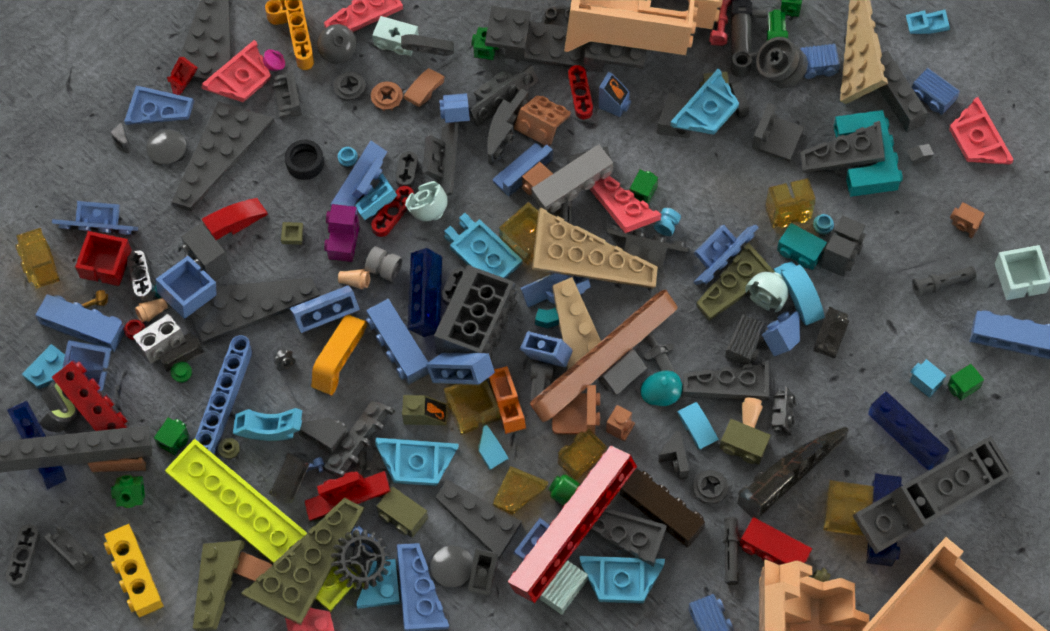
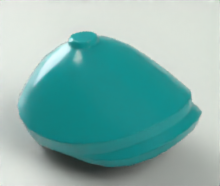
M669 370L652 374L641 386L643 400L648 404L667 406L675 403L683 392L680 377L675 372Z

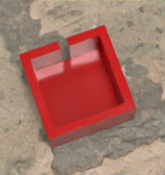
M88 231L75 266L79 277L96 282L100 278L102 283L120 286L128 263L127 258L132 252L128 239Z

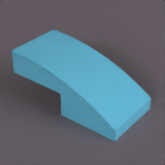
M924 10L906 15L910 34H929L950 30L946 10L926 14Z
M697 402L677 411L686 431H689L698 450L719 440Z

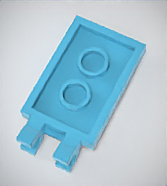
M466 213L459 217V225L465 231L459 235L451 226L444 231L446 234L444 238L452 243L450 249L467 265L506 279L523 263V260L480 219L474 222Z

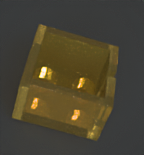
M808 178L790 182L795 198L791 197L787 183L768 188L765 209L772 228H783L790 223H804L812 219L816 198Z
M529 202L499 227V238L527 265L533 261L539 212Z
M41 228L16 235L18 244H15L16 250L21 257V266L24 274L26 273L29 283L33 282L37 289L60 281L49 244Z
M487 380L480 384H455L444 388L445 401L460 435L478 429V424L480 423L482 426L500 420V409Z
M830 480L826 493L823 530L864 536L852 515L872 504L874 486Z

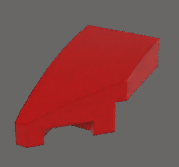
M185 57L178 58L170 73L171 76L167 77L168 82L171 84L172 93L180 95L198 69L197 66Z

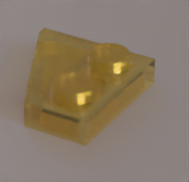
M510 466L494 499L493 506L513 515L545 490L549 485V481Z

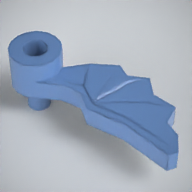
M319 457L314 459L313 463L299 466L289 474L290 478L312 469H319V472H323V460Z

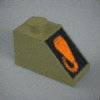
M403 395L404 425L446 426L447 404L425 395Z

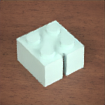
M1040 245L999 252L995 261V267L1006 300L1025 297L1026 293H1028V296L1047 293L1050 287V275Z

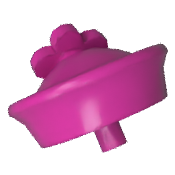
M269 49L264 53L263 63L271 71L282 70L285 67L284 55Z

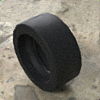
M307 139L292 143L285 152L287 170L293 177L301 180L316 177L324 167V157L320 146L314 141ZM308 151L316 155V162L310 167L299 168L293 164V158L300 152Z

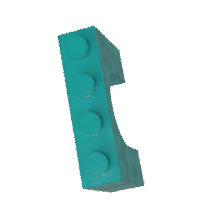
M883 110L835 117L833 129L836 138L856 132L855 130L862 127L872 126L877 121L881 122L885 161L868 167L848 169L846 183L850 197L898 190L900 182L903 181L902 171L898 170L897 167L898 155L892 148L894 146L893 136L889 135L888 132L889 120L884 116Z

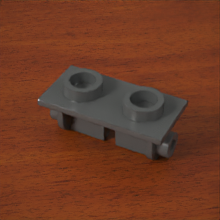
M785 387V392L778 390L774 394L773 410L781 412L773 413L772 428L775 433H782V430H786L789 435H792V427L795 426L793 407L796 406V397L788 387Z

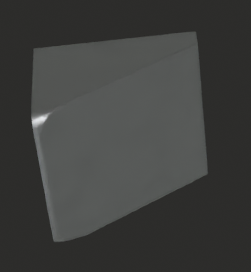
M120 123L111 131V136L117 146L126 153L131 152L124 128Z

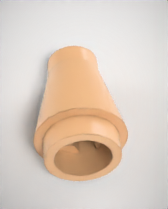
M365 269L340 271L338 282L362 290L369 287L370 273L365 271Z
M163 298L139 303V306L135 307V312L142 323L145 321L149 322L162 311L168 309V305Z
M745 398L742 403L743 424L755 428L763 408L761 400Z

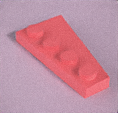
M353 0L352 4L347 8H342L326 20L324 26L327 28L330 25L341 24L355 32L379 21L380 16L387 17L403 10V4L400 0Z
M611 176L599 179L590 188V191L624 233L661 220V213L657 210L652 211L649 208V204L643 200L640 202L634 197V193L621 188L620 183Z

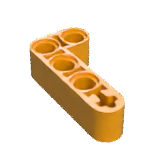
M269 0L265 5L268 22L273 25L289 24L297 66L302 70L311 69L314 65V57L302 1Z
M349 314L344 316L314 363L312 369V388L331 396L334 394L339 383V373L364 335L367 321Z

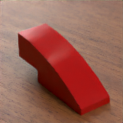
M253 198L215 211L202 218V222L215 240H218L230 232L233 235L268 215V212L258 198Z

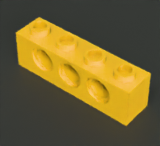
M127 524L104 534L107 542L103 544L108 555L112 554L115 561H112L111 564L115 573L121 574L123 580H120L119 583L123 593L128 592L130 599L127 600L131 612L136 611L140 618L164 607L131 526ZM123 549H129L126 555H119ZM131 568H137L134 574H127ZM145 587L141 594H135L137 588Z

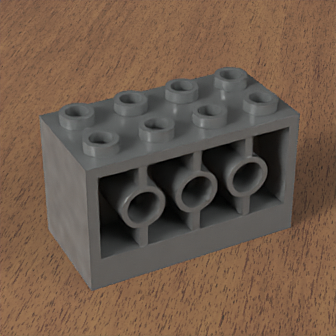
M467 265L434 335L436 353L439 355L441 353H489L490 359H492V349L494 346H498L501 339L499 334L502 328L505 329L509 322L508 314L510 311H514L517 304L515 299L517 291L515 290L514 281Z

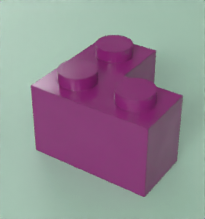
M332 204L331 211H327L326 224H328V233L330 235L329 239L325 240L324 251H327L328 259L353 262L360 228L357 207Z

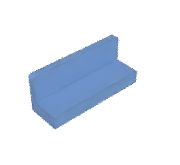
M537 143L533 144L495 176L493 183L509 197L522 186V176L539 162L546 166L553 160V149L548 145L542 148Z

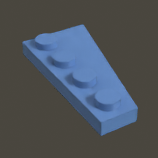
M397 544L404 631L449 629L448 621L445 619L443 607L437 597L435 585L429 575L428 566L420 544Z

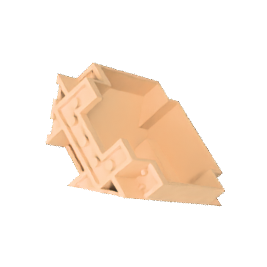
M764 560V567L759 579V631H862L869 623V614L855 609V583L843 578L821 582L809 577L812 575V566L800 561L778 565Z

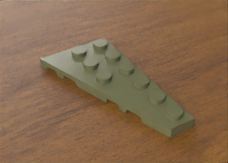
M344 498L316 526H313L301 540H298L276 560L264 574H261L250 587L246 588L241 595L301 626L333 568L331 563L337 560L331 557L332 553H338L333 549L334 545H340L338 539L341 537L345 538V534L348 532L352 533L364 511V507Z

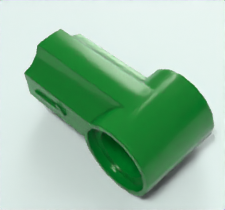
M781 10L768 12L767 41L775 37H785L788 39L785 12Z

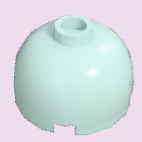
M435 181L419 186V192L415 195L412 192L407 198L405 206L420 221H432L441 218L448 202L445 191Z
M761 272L755 275L745 288L746 293L748 290L751 293L749 298L755 304L768 311L770 308L776 309L774 312H779L788 298L789 290L786 282L776 272Z

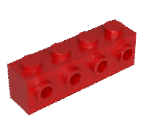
M74 360L52 376L53 380L95 431L128 427L125 424L128 422L126 417L121 412L116 413L112 408L114 405L113 401L108 395L103 397L99 392L100 385L94 378L90 380L86 376L85 372L87 370L80 361L77 363Z

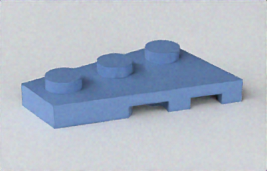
M136 85L124 122L127 125L188 120L194 100L193 98Z

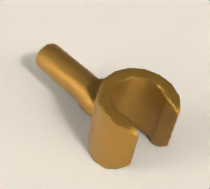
M99 290L96 292V299L81 305L85 308L96 304L105 306L108 303V294H105L104 290Z

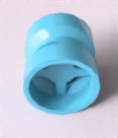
M663 208L661 220L655 223L654 229L664 236H672L675 231L674 226L681 219L680 214L671 208Z

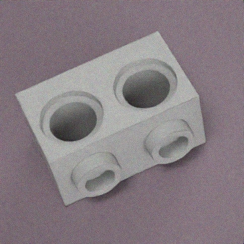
M169 314L133 336L138 348L151 364L186 342L180 327Z

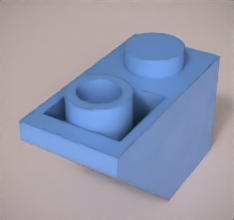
M786 311L777 317L778 320L770 323L767 326L768 329L762 334L773 356L790 351L800 342V316L798 311L790 314Z

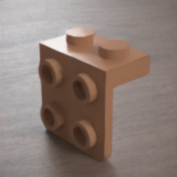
M536 96L519 110L514 129L545 146H550L557 127L570 117L571 112L566 110L564 106L549 101L544 96Z
M587 385V393H580L552 417V431L554 434L595 435L596 426H600V413H596V406H600V393H596V385Z

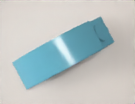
M791 261L773 269L774 272L779 273L784 278L795 309L799 312L800 319L806 326L825 318L817 291L800 264L796 266Z
M294 408L279 414H263L249 409L235 414L233 434L264 441L291 439L294 432L300 431L302 410Z

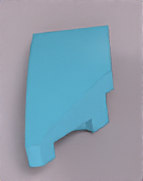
M487 425L483 426L477 449L490 470L509 458Z

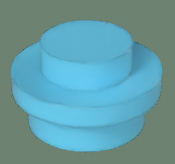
M344 147L338 153V161L343 166H352L358 160L356 150L351 147Z
M821 214L814 219L813 228L817 233L828 234L833 230L834 222L829 215Z

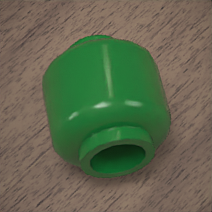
M566 474L560 477L556 476L548 489L551 492V499L564 506L580 486V483Z

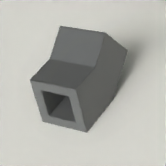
M929 144L918 145L907 151L914 166L922 162H928L934 155Z

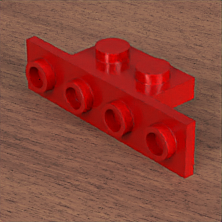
M385 471L367 478H363L358 472H348L343 477L326 480L322 485L317 486L319 496L304 502L309 521L311 522L324 517L344 498L359 504L389 493L391 490Z

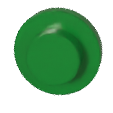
M178 362L171 368V376L176 382H186L192 375V369L186 362Z

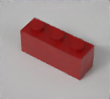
M754 517L744 532L739 545L744 552L761 557L763 562L768 560L778 565L794 561L806 564L812 551L811 547Z

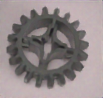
M354 530L353 535L348 532L345 534V538L341 537L338 539L340 545H334L333 549L338 553H332L331 557L337 559V561L332 562L331 566L338 567V570L334 571V575L341 573L340 582L348 580L346 587L349 588L354 583L355 590L360 589L361 585L363 590H367L369 584L372 587L377 586L376 580L382 582L384 580L382 575L388 574V570L384 567L390 566L391 562L386 561L385 558L390 557L391 554L384 553L383 550L387 549L388 545H380L383 540L381 537L374 540L376 533L372 532L368 537L367 530H363L361 535L358 530ZM354 543L353 556L345 559L347 548L350 544ZM362 543L370 546L375 553L367 552ZM360 555L361 557H364V559L370 558L362 564L361 562L358 563V561H353L357 559ZM377 561L375 571L368 577L369 563ZM347 566L354 567L357 574H360V577L352 574Z

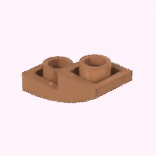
M428 68L409 87L404 94V99L418 107L422 106L431 99L432 91L444 83L445 76Z
M241 552L238 558L237 570L234 569L233 573L255 582L272 564Z

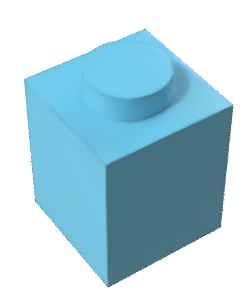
M927 359L922 364L917 363L910 372L912 373L910 382L929 398L943 384L946 377L941 370Z

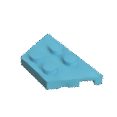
M719 69L712 74L673 118L670 126L714 135L739 107V102L735 95L731 93V88L728 83H725L722 72Z
M376 438L375 445L393 483L437 486L459 447V444L387 438Z
M580 556V564L584 572L588 574V580L599 602L644 603L665 565V559H657L653 567L639 558Z

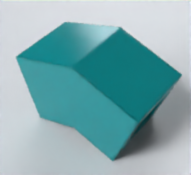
M556 308L550 310L538 309L535 318L536 326L548 329L560 324Z

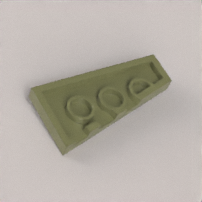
M748 242L744 250L735 257L732 264L723 271L720 278L697 301L696 306L710 321L750 293L749 290L746 293L745 288L755 275L761 272L774 273V270Z
M242 540L203 544L193 622L194 630H217L226 603L224 598L232 585L230 580L234 569L237 570L240 551L244 550L246 544Z

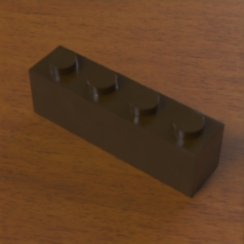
M636 469L620 489V495L652 521L667 525L666 532L688 548L704 530V518L698 512H692L688 509L683 500L670 495L669 490L665 486L658 485L652 481V477L647 472H641Z

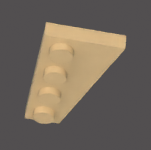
M573 277L552 286L562 340L573 350L567 364V370L601 342Z

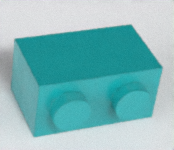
M790 223L778 242L777 251L783 257L795 260L803 268L813 270L823 256L827 242Z

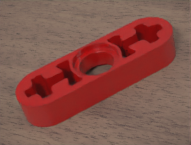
M574 65L568 71V81L575 115L579 119L585 120L592 116L593 104L586 70L580 65ZM574 73H578L580 82H577ZM577 89H584L586 94L578 96L575 94V91ZM581 102H584L585 109H587L586 112H583L581 109Z
M408 186L399 187L396 190L397 196L393 201L384 205L372 220V231L376 236L384 237L388 235L408 210L405 206L407 197L402 200L401 195L405 196L408 194L409 196L413 192L412 188ZM392 207L399 210L396 215H389L387 211ZM384 223L385 228L381 227L378 229L377 225L381 226Z

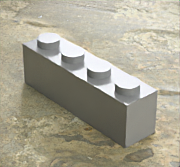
M598 144L531 188L532 196L541 208L547 210L548 213H553L567 200H574L579 192L592 188L599 179L609 177L613 171V162L600 144Z

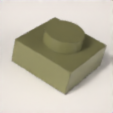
M282 222L281 243L302 245L303 223Z

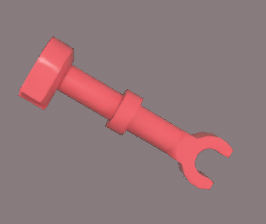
M732 0L722 1V6L719 9V19L716 22L718 24L717 31L712 30L710 32L709 42H711V45L723 46L727 44L728 35L725 33V25L728 23L727 9L731 5Z

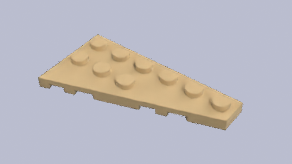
M850 0L840 95V101L844 104L888 84L887 78L883 74L885 67L880 61L882 53L878 35L874 33L876 26L875 22L871 19L873 12L870 0Z
M541 207L539 208L532 270L654 289L656 287L658 267L637 256L630 255L623 251L622 248L613 246L605 242L606 240L578 226L565 222L563 218L556 217Z

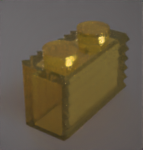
M590 429L586 432L582 431L574 438V443L570 446L565 445L558 452V464L576 480L601 459L603 453L607 451V446Z

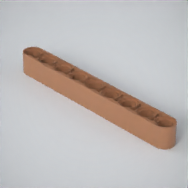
M662 290L654 295L530 402V406L542 422L555 416L584 391L587 385H591L677 310L678 306L667 290Z

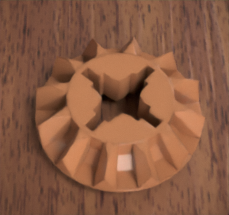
M381 82L371 92L372 103L376 108H381L383 111L385 109L393 110L396 106L399 107L401 100H403L401 88L393 82ZM390 94L391 99L384 100L383 95L388 96Z

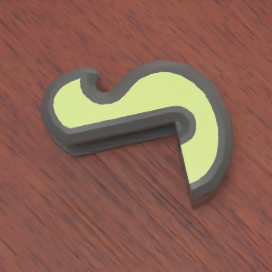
M55 381L51 382L48 389L41 396L50 412L44 416L39 424L48 431L61 432L67 429L76 419L78 411Z

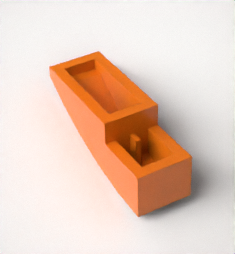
M508 366L494 369L495 373L488 378L505 434L526 429L524 415Z

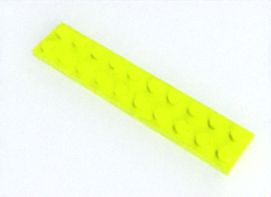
M196 439L165 470L166 474L272 563L278 560L289 548L307 534L306 531ZM337 566L331 569L315 599L330 612L354 586L353 583L351 587H346L347 579L343 582L339 581V578L342 577L341 573L334 575V571L338 570ZM348 568V570H349L352 574H354L355 576H358V575H357L356 573H354L350 568Z

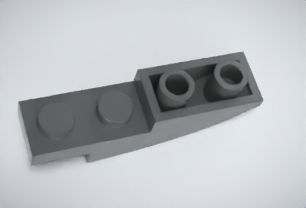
M522 88L511 103L503 100L493 117L488 135V163L490 165H493L495 160H499L502 157L506 145H510L515 137L513 126H515L519 110L529 102L528 92Z

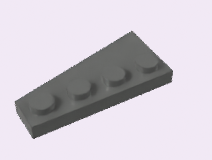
M606 508L589 531L654 567L667 531V525Z

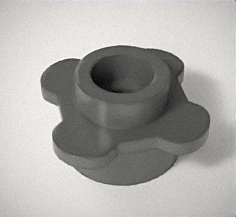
M284 349L275 354L273 362L277 364L276 369L278 371H283L295 363L296 360L292 357L293 352L291 350Z

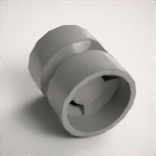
M375 246L366 259L365 271H369L374 275L380 273L381 278L393 282L399 274L403 258L393 253L387 255L386 250Z

